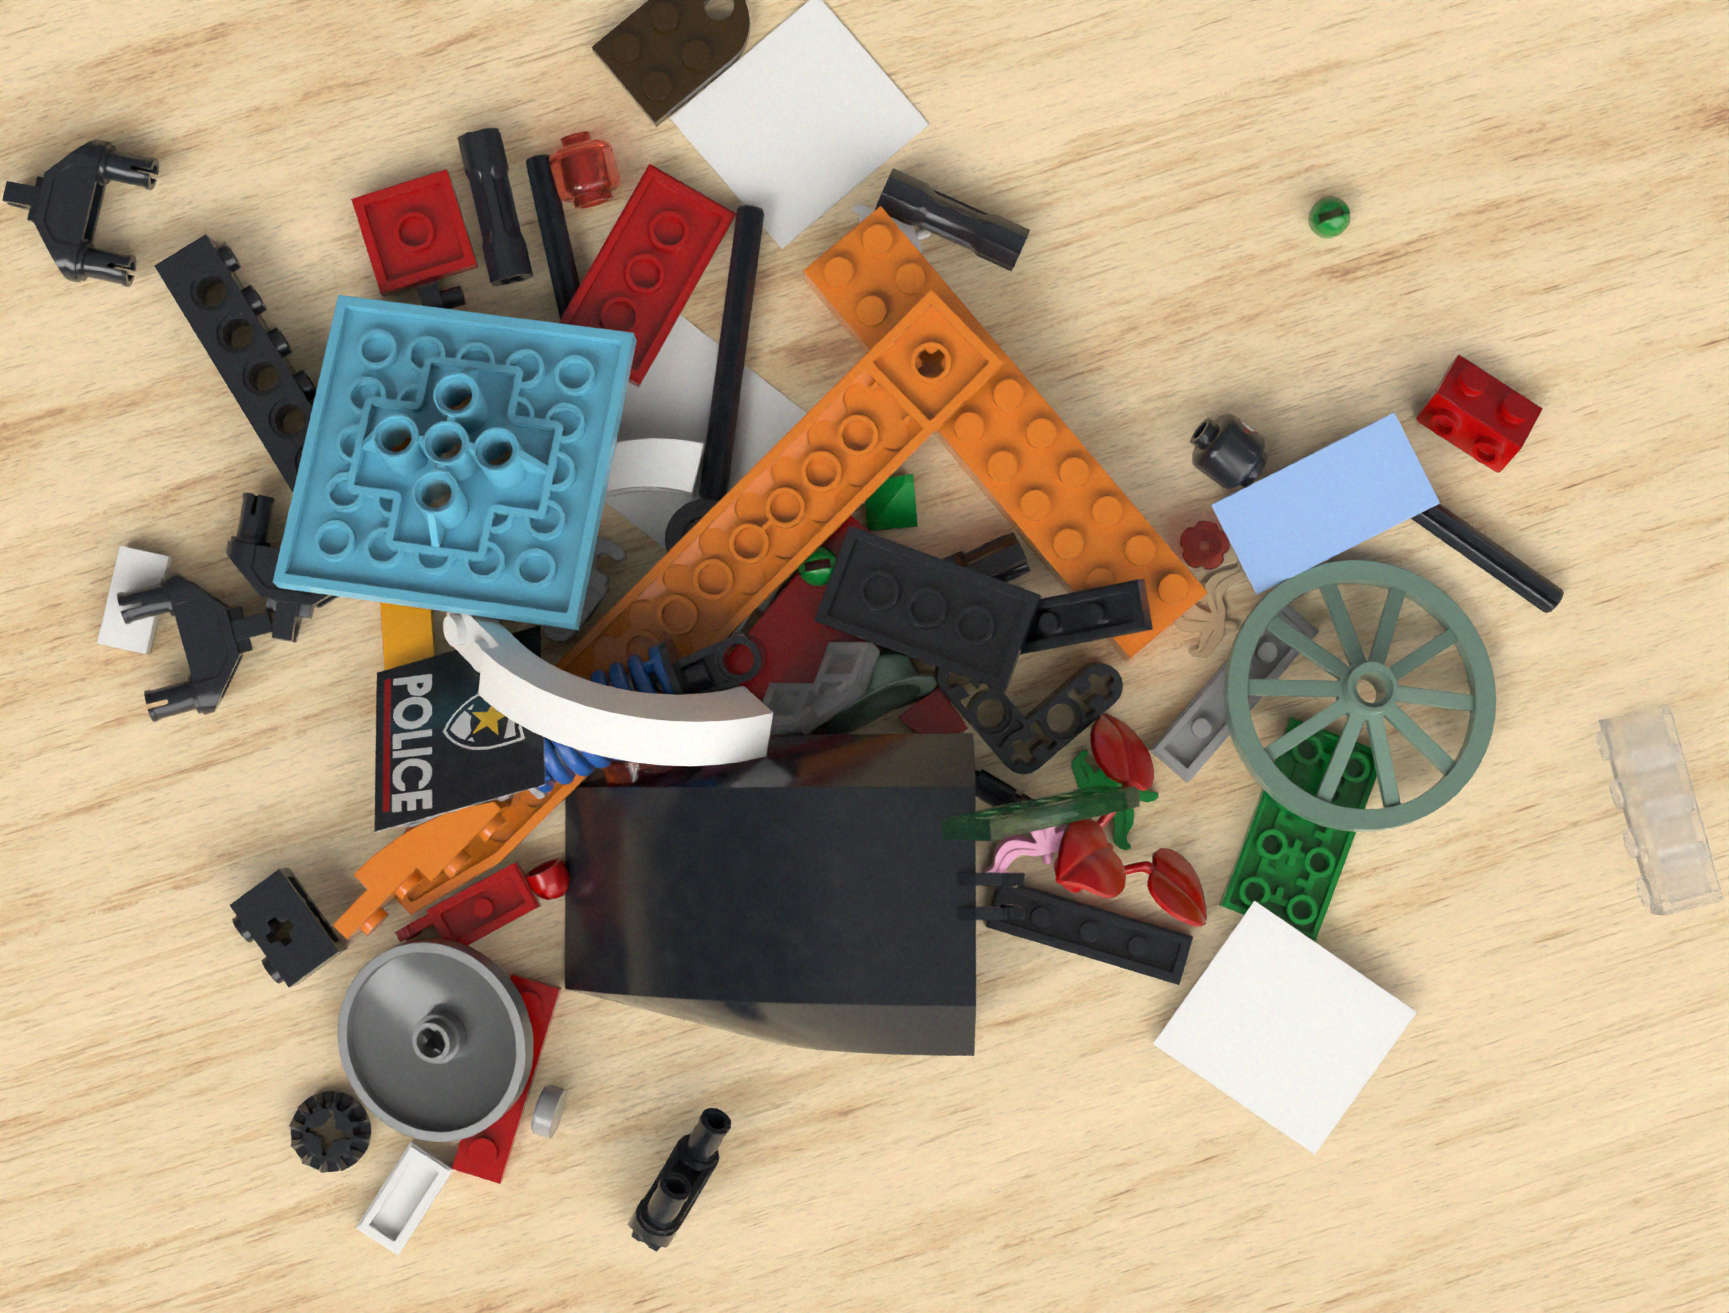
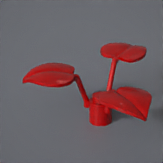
M1103 713L1096 719L1091 728V750L1096 763L1104 774L1114 782L1121 783V792L1097 821L1086 816H1077L1067 824L1061 839L1058 857L1054 861L1055 882L1061 884L1072 893H1078L1084 889L1100 897L1113 898L1123 892L1127 874L1144 872L1149 875L1147 881L1149 893L1164 911L1186 924L1202 927L1206 925L1207 919L1203 888L1196 871L1182 855L1172 849L1160 848L1153 853L1152 863L1142 861L1123 865L1119 856L1113 851V845L1107 841L1103 828L1131 796L1133 786L1141 791H1146L1152 786L1154 767L1146 745L1136 732L1121 720Z

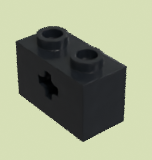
M290 868L278 869L229 905L236 914L232 918L235 928L247 942L251 943L255 940L266 956L261 960L264 968L278 984L284 981L289 988L299 985L347 950L345 944ZM278 921H291L294 928L289 932L290 938L282 940L277 938L276 932L281 928Z

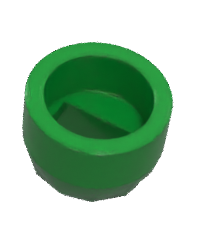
M1333 196L1321 198L1309 212L1308 221L1310 228L1317 236L1326 239L1341 235L1350 222V210L1347 204L1340 198ZM1337 208L1342 212L1341 216L1331 218L1322 223L1318 216Z
M820 546L798 567L801 578L807 584L809 583V585L811 584L814 587L827 586L837 557L830 549ZM830 559L831 568H820L806 572L805 563Z

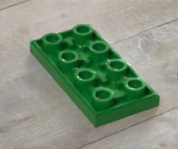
M1292 717L1288 718L1282 736L1303 722ZM1321 729L1272 762L1291 782L1305 792L1315 796L1340 735ZM1358 742L1355 743L1331 804L1347 808L1365 809L1377 777L1371 747ZM1262 789L1219 906L1245 915L1253 902L1256 901L1316 942L1356 832L1328 828L1308 821L1286 809Z

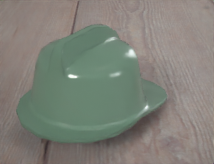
M887 648L879 650L880 654L865 695L836 714L826 725L825 733L827 735L853 732L892 710L915 703L928 696L935 690L937 681L930 676H920L908 656Z

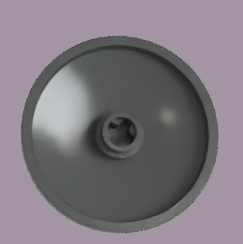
M422 938L396 945L377 955L358 972L347 989L341 1005L338 1021V1045L347 1078L364 1105L378 1119L402 1134L433 1142H451L474 1136L501 1119L514 1106L526 1086L533 1061V1033L525 1003L506 973L490 958L470 946L440 938Z

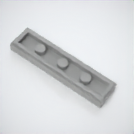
M1289 604L1276 614L1277 617L1311 640L1319 632L1318 629ZM1264 630L1252 656L1248 679H1278L1300 653L1267 630ZM1227 660L1149 749L1152 754L1186 783L1194 777L1230 735L1224 710L1223 695ZM1248 696L1250 711L1263 696Z

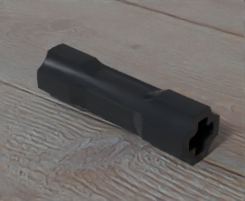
M484 128L478 131L467 132L457 139L465 174L469 179L490 283H492V286H506L526 281L534 276L526 241L522 236L501 132H499V128Z
M894 168L888 177L875 208L876 210L881 206L891 218L932 232L972 250L978 257L1009 271H1012L1030 232V229L999 215L987 214L938 192L927 183Z

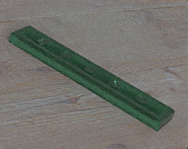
M1093 785L948 816L942 820V839L995 841L1140 807V793L1136 786Z

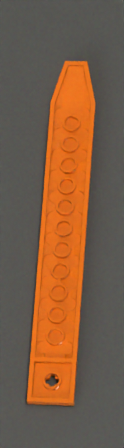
M931 289L554 666L590 681L591 674L598 669L603 670L609 676V666L614 662L622 663L630 673L627 665L628 657L632 654H638L642 657L644 663L649 661V647L657 644L664 637H669L674 642L683 657L728 638L930 436L949 420L1004 365V362ZM926 350L933 355L940 350L945 355L941 361L944 371L939 376L931 372L924 377L919 372L923 365L919 356L923 351ZM576 774L572 783L567 785L559 784L556 781V785L549 792L548 796L538 799L529 790L513 794L512 798L507 799L512 805L502 814L507 823L488 842L485 843L479 838L467 851L473 858L456 876L451 879L444 874V876L430 881L419 871L418 873L424 878L419 886L404 900H401L397 895L394 898L412 915L498 865L588 776ZM416 826L407 827L403 834L415 828Z

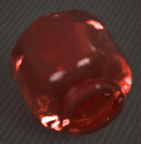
M589 131L578 132L561 138L562 148L552 153L549 159L559 198L563 202L573 203L576 210L598 206L613 200L612 192L619 187L621 179L611 144L606 140L591 139Z

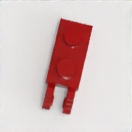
M517 861L426 910L427 915L399 929L395 934L400 942L404 940L409 941L419 936L423 930L434 925L441 939L456 941L468 946L542 905L531 889Z

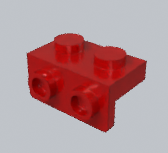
M1458 354L1449 365L1430 400L1419 412L1416 420L1436 435L1473 457L1479 463L1499 473L1521 450L1543 408Z

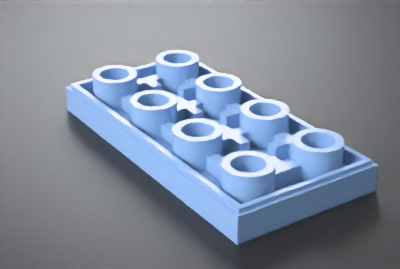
M1393 412L1211 504L1257 595L1440 504L1400 422Z

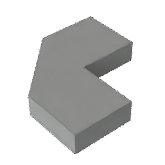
M828 642L814 683L770 682L762 702L773 712L770 735H807L865 695L880 654L873 642Z

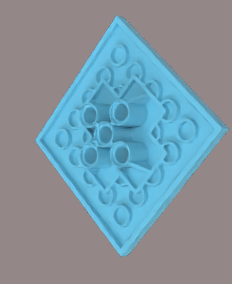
M338 295L273 583L278 588L579 630L637 341L634 333ZM465 397H472L471 402L461 410L451 409L452 406L460 404ZM406 438H412L410 444L400 452L391 451L392 447L399 446ZM456 444L462 445L460 452L456 456L448 459L441 458L442 454L449 452ZM504 451H512V455L506 463L495 466L490 464L491 460L498 459ZM445 492L451 493L450 500L444 506L439 508L430 507L431 502L440 499Z

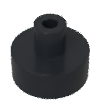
M437 277L417 282L422 306L453 309L466 305L461 285L443 290Z

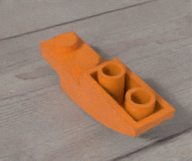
M493 799L462 808L450 814L448 812L416 826L393 840L373 855L353 874L367 890L346 910L333 926L346 939L361 932L369 936L389 916L384 908L396 895L401 900H404L423 881L424 878L418 873L419 871L430 881L436 880L444 876V874L451 879L456 876L473 858L467 852L479 838L485 843L488 842L504 827L507 820L502 814L512 804L508 800L501 802L498 799Z

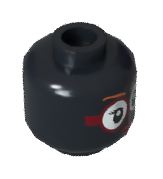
M1232 414L1222 415L1215 421L1209 418L1205 419L1194 431L1190 440L1195 446L1192 453V464L1194 467L1225 489H1231L1238 485L1248 486L1257 478L1267 461V455L1264 453L1265 441L1262 435Z

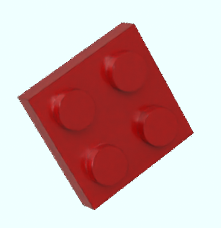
M447 169L351 199L379 291L383 297L417 287V282L433 277H437L440 280L479 267L454 185Z

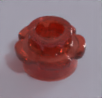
M1199 521L1195 527H1188L1181 535L1182 558L1192 568L1215 569L1224 561L1223 555L1229 550V539L1224 531L1218 529L1217 524L1211 521ZM1202 541H1206L1209 544V548L1205 551L1201 550L1199 546Z

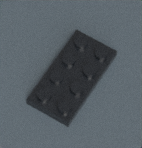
M849 526L814 621L1006 692L1042 596Z

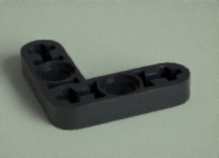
M1091 662L1081 667L1027 715L1023 716L1003 691L990 686L974 694L965 707L961 703V699L970 696L966 690L956 682L950 686L947 685L946 681L951 676L949 671L936 666L934 670L937 685L1000 761L1013 772L1022 775L1033 773L1041 768L1113 706L1120 698L1123 690L1122 678L1117 670L1105 663ZM1093 673L1100 677L1108 674L1110 679L1106 682L1105 686L1109 692L1104 697L1094 693L1083 702L1091 707L1084 714L1080 704L1070 698L1068 693L1074 689L1077 695L1082 696L1092 686L1088 678ZM968 679L970 683L977 689L981 685V683L977 681ZM993 698L1001 702L1004 715L997 725L986 727L979 723L976 712L981 702ZM1057 704L1068 705L1071 707L1074 715L1072 725L1062 732L1053 731L1047 724L1048 712ZM1036 721L1041 732L1053 739V742L1046 747L1044 741L1039 739L1029 749L1033 756L1030 761L1025 762L1018 758L1013 762L1010 758L1015 753L1012 743L1017 739L1027 743L1034 738L1037 733L1029 729V727Z

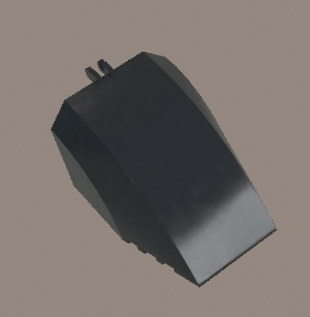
M973 733L769 737L766 757L720 765H652L581 783L565 799V866L570 878L569 889L565 893L566 990L798 1048L891 1055L974 1056L976 1025V920L1025 919V907H1020L1017 904L976 906V886L1017 888L1019 885H1025V873L976 872V788Z

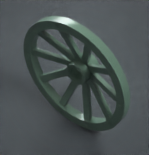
M1368 560L1329 562L1311 567L1279 584L1255 606L1241 625L1230 649L1224 674L1223 695L1227 726L1240 759L1251 776L1263 790L1289 811L1318 825L1342 831L1376 832L1394 829L1419 820L1444 806L1463 789L1478 769L1487 751L1495 722L1496 689L1492 665L1482 639L1468 616L1456 602L1430 581L1411 571L1382 562ZM1338 584H1364L1388 589L1368 661H1366L1338 589ZM1320 588L1349 666L1277 617L1276 614L1296 598ZM1406 597L1432 615L1445 629V632L1388 668L1385 665L1403 599ZM1267 630L1338 680L1248 679L1256 645L1263 631ZM1455 644L1467 673L1470 695L1400 686L1397 680ZM1358 680H1366L1373 685L1376 691L1374 703L1366 702L1359 696L1357 692ZM1248 696L1332 697L1336 699V702L1263 748L1251 719ZM1395 702L1470 711L1467 733L1455 761L1408 717ZM1345 714L1348 718L1316 795L1313 796L1291 782L1272 761ZM1383 717L1443 774V777L1428 791L1403 804L1400 802ZM1364 722H1366L1384 807L1381 809H1354L1331 804Z

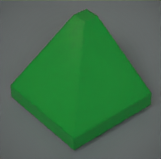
M913 474L889 477L865 501L868 530L881 531L918 527Z

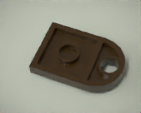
M648 0L593 45L592 50L657 127L733 65L742 55L750 36V16L745 0H730L734 5V10L727 19L722 21L713 20L706 14V5L710 0Z

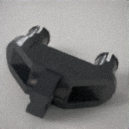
M96 139L89 141L68 154L44 173V177L37 176L35 186L7 181L2 201L7 202L10 206L29 210L27 220L35 224L52 259L67 280L81 282L86 281L90 277L130 287L135 276L129 275L125 270L115 268L118 267L136 272L137 261L135 255H125L94 248L95 231L106 184H109L112 180L153 190L157 180L151 178V174L158 175L159 161L157 158H146L116 151L115 145H112L111 142Z
M243 492L237 536H231V541L227 543L226 553L258 594L267 599L266 611L275 613L271 637L276 640L296 643L302 617L312 619L314 608H321L340 596L278 588L273 583L280 549L271 548V543L266 541L275 498L259 494L256 496L253 493Z
M176 571L165 574V577L161 578V583L117 593L119 606L124 607L141 602L139 607L120 611L126 625L170 612L172 617L175 616L191 674L188 675L187 681L144 691L146 704L168 700L166 705L148 709L153 722L192 710H197L199 714L203 713L204 715L214 713L230 686L244 656L243 653L253 650L250 638L271 633L273 629L271 612L244 618L241 606L231 609L224 602Z
M717 1108L705 1109L700 1115L699 1121L692 1133L684 1135L678 1140L644 1199H641L630 1218L628 1226L633 1230L631 1236L637 1241L647 1244L648 1248L657 1252L661 1247L667 1248L716 1168L720 1158L718 1147L731 1128V1120L722 1110Z

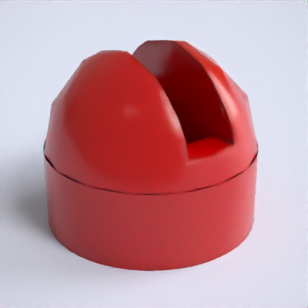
M562 858L546 861L525 875L534 893L545 900L560 898L569 889V873Z

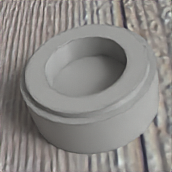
M547 1085L543 1088L532 1117L531 1130L533 1134L549 1139L554 1136L564 1111L567 1090L553 1085Z

